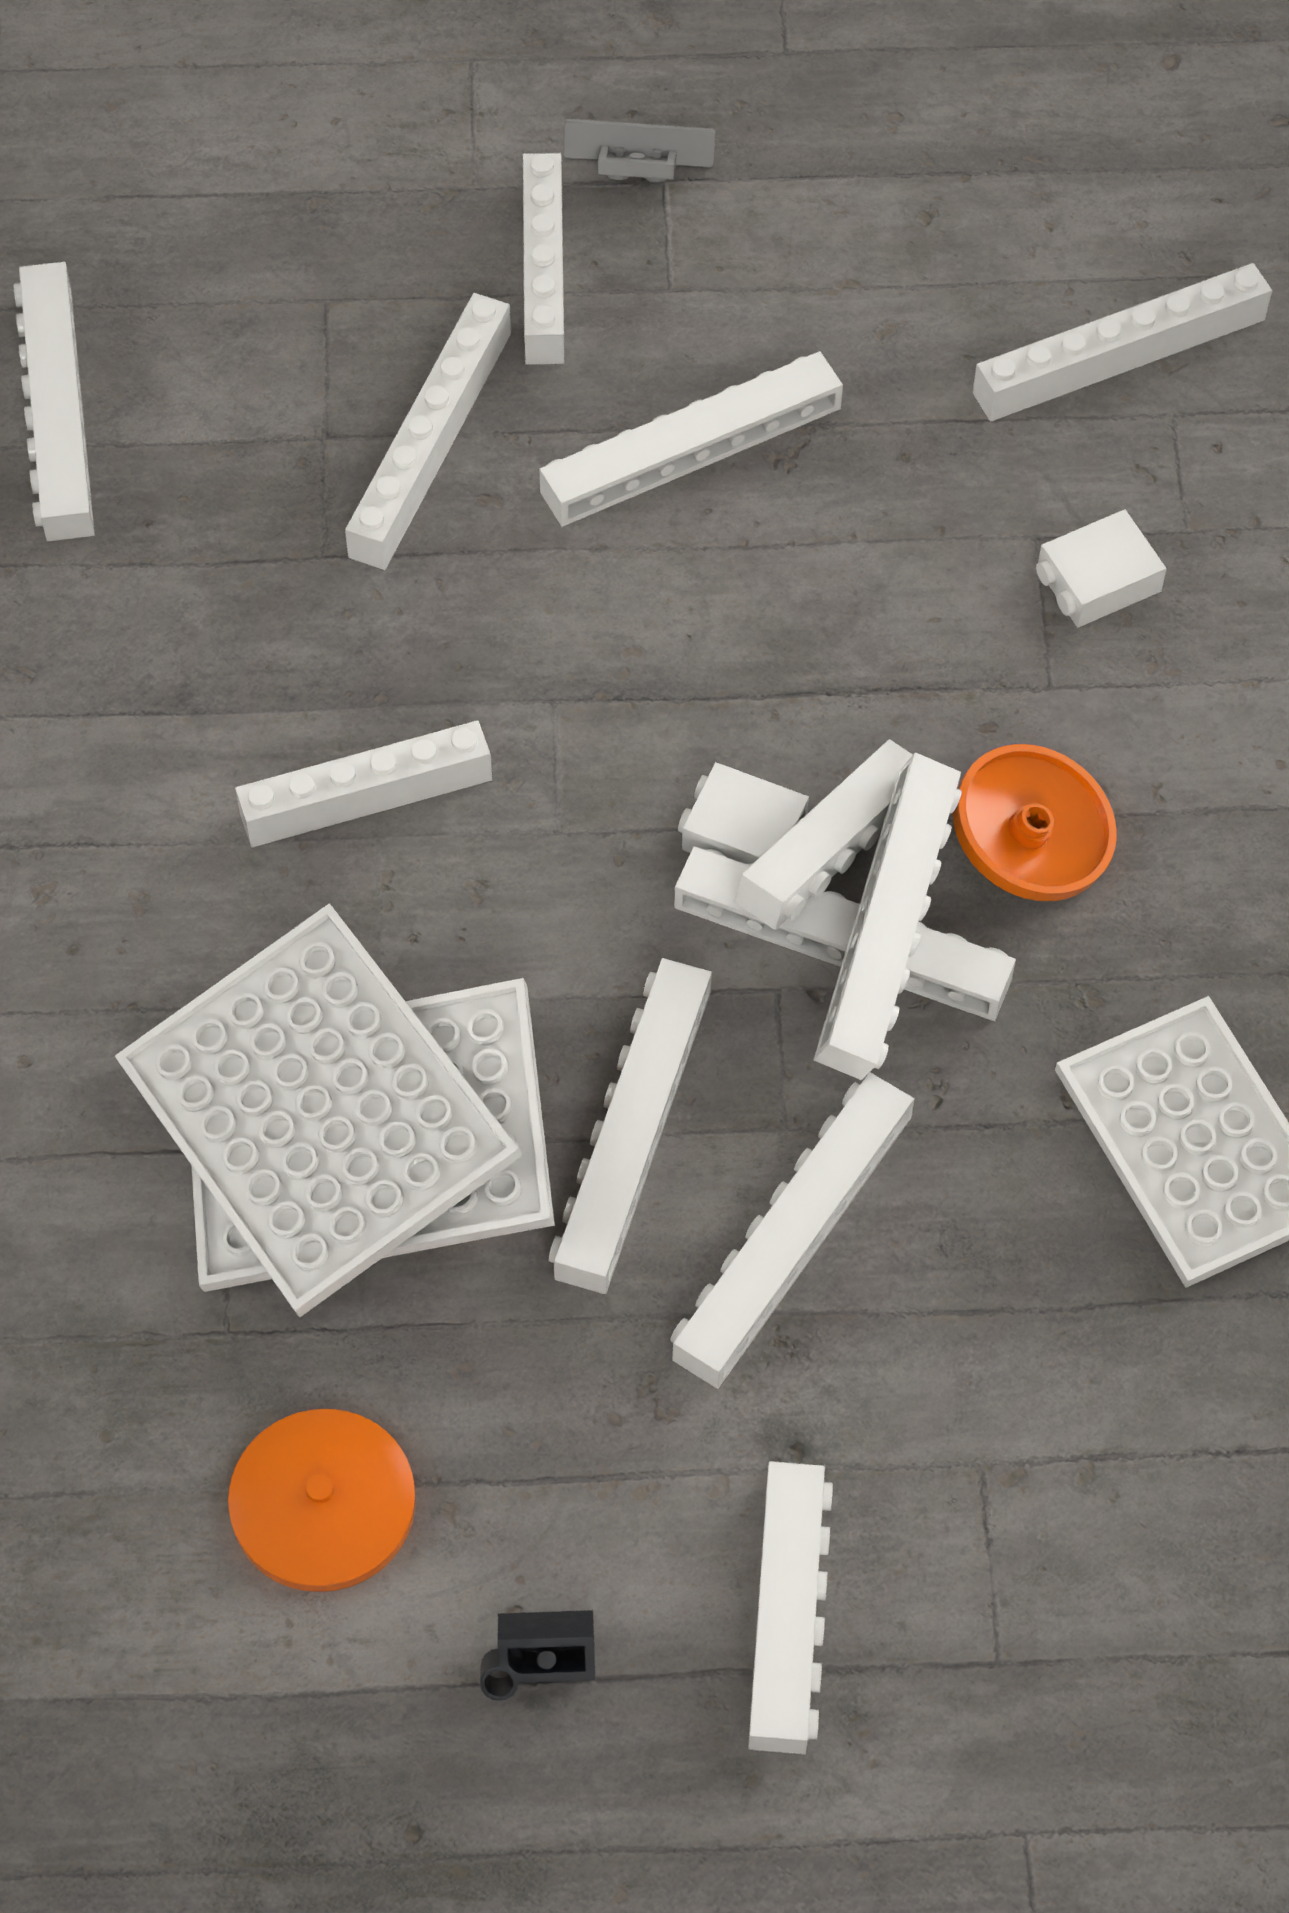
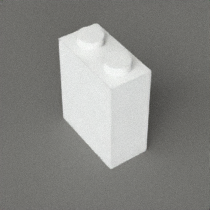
M1125 509L1042 544L1039 560L1036 564V571L1040 581L1045 586H1050L1056 595L1061 612L1066 616L1069 615L1077 628L1161 592L1167 569Z
M715 762L709 776L702 775L697 784L694 798L697 800L693 808H686L681 816L678 832L682 833V850L691 853L694 846L704 850L713 849L735 861L744 864L754 863L807 815L809 796Z

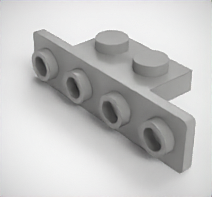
M567 119L565 121L564 156L566 158L598 160V174L607 175L610 179L624 180L631 176L644 177L649 182H663L666 179L674 178L676 165L712 167L714 163V129Z

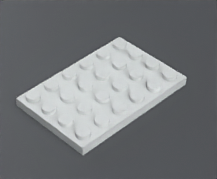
M1209 996L1057 1062L1055 1068L1057 1075L1185 1288L1289 1241V1122Z

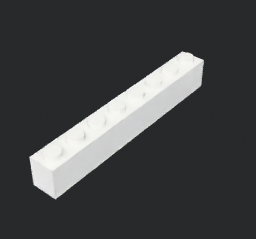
M66 262L19 267L20 283H15L13 286L16 306L23 307V313L16 314L19 337H25L26 344L19 345V354L22 368H28V375L21 376L24 398L31 399V406L24 407L27 430H33L34 438H27V447L30 462H36L37 470H30L33 494H39L40 501L32 503L36 527L43 526L47 542L95 536L72 293Z
M1248 264L980 362L976 365L973 395L990 422L1262 322L1266 318L1272 289L1255 264Z
M473 293L345 529L348 558L386 570L511 335L510 304Z
M820 351L807 357H799L792 363L779 369L763 372L755 379L738 386H730L712 397L694 401L681 410L669 415L658 416L652 422L633 430H625L616 437L602 443L589 445L582 451L566 458L551 461L546 466L539 468L540 493L561 527L840 410L843 384Z
M916 752L899 771L814 1057V1061L860 1080L873 1068L879 1069L887 1056L889 1046L884 1043L887 1031L893 1028L899 1014V1007L895 1006L896 998L904 990L910 976V970L905 968L908 957L914 954L920 941L921 934L916 932L918 921L924 918L930 906L931 897L926 895L929 884H933L941 867V861L937 860L939 848L942 849L951 832V825L947 824L949 813L952 814L956 809L962 793L961 790L957 789L961 775L960 771Z
M693 847L675 886V909L836 966H842L860 904L847 900L844 896L834 891L823 892L818 897L812 895L806 901L805 907L794 920L788 918L774 930L734 902L741 874L753 863L744 864L727 858L717 850H704ZM918 921L916 932L921 934L920 941L914 954L908 957L905 968L910 970V976L904 990L995 1021L1011 983L1016 959L1009 957L1005 952L997 948H984L969 943L957 934H944L929 929Z
M665 958L661 959L657 973L650 971L643 992V996L648 997L644 1010L636 1009L630 1028V1033L635 1034L631 1046L624 1045L619 1056L617 1070L622 1071L618 1083L611 1082L606 1092L604 1108H608L605 1120H597L593 1128L590 1145L595 1146L591 1159L583 1158L578 1171L576 1183L581 1185L577 1198L569 1197L564 1210L563 1222L567 1223L563 1237L555 1236L550 1249L549 1262L554 1263L555 1280L606 1295L711 993V971Z
M871 1072L868 1073L861 1084L854 1082L842 1101L844 1108L837 1117L830 1115L818 1134V1138L821 1140L813 1150L806 1148L794 1167V1171L797 1173L789 1184L783 1181L777 1187L770 1200L772 1207L765 1217L758 1215L753 1220L746 1232L745 1238L748 1240L740 1251L733 1249L729 1253L721 1267L723 1275L714 1286L709 1283L703 1289L696 1302L698 1309L690 1320L683 1318L675 1328L670 1339L673 1342L672 1361L718 1389L911 1119L914 1104L913 1097Z

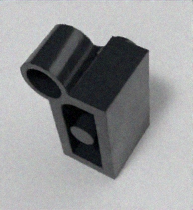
M593 1610L498 1613V1649L487 1652L482 1658L480 1666V1686L486 1697L497 1701L507 1700L517 1691L518 1683L595 1680ZM495 1671H504L509 1675L504 1678H494L489 1674Z

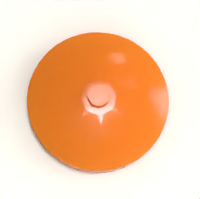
M1012 744L995 748L978 758L957 786V789L961 790L962 793L952 816L958 841L975 868L993 884L1011 894L1035 901H1059L1074 897L1087 890L1097 881L1113 857L1116 847L1117 829L1114 813L1108 798L1096 780L1083 767L1057 751L1030 744Z
M314 1409L298 1412L273 1423L263 1430L247 1446L238 1460L232 1474L228 1496L232 1528L242 1551L250 1562L272 1580L287 1587L310 1592L336 1591L348 1588L369 1579L382 1570L403 1546L413 1523L416 1503L412 1470L396 1440L373 1421L358 1414L337 1409Z

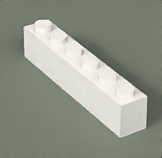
M561 153L523 154L525 364H564Z
M477 720L238 786L235 789L240 815L252 848L492 781L491 754Z
M890 739L884 743L741 874L734 902L774 930L788 918L790 920L797 918L805 907L806 901L812 895L820 896L837 872L843 874L853 863L856 854L861 849L867 851L874 845L882 831L899 771L913 754Z
M769 1461L748 1750L806 1754L808 1739H817L819 1710L810 1709L811 1692L820 1693L822 1663H813L814 1646H823L825 1618L816 1617V1601L826 1599L827 1572L818 1571L819 1555H828L830 1527L821 1526L822 1510L831 1511L833 1483L824 1482L825 1466Z

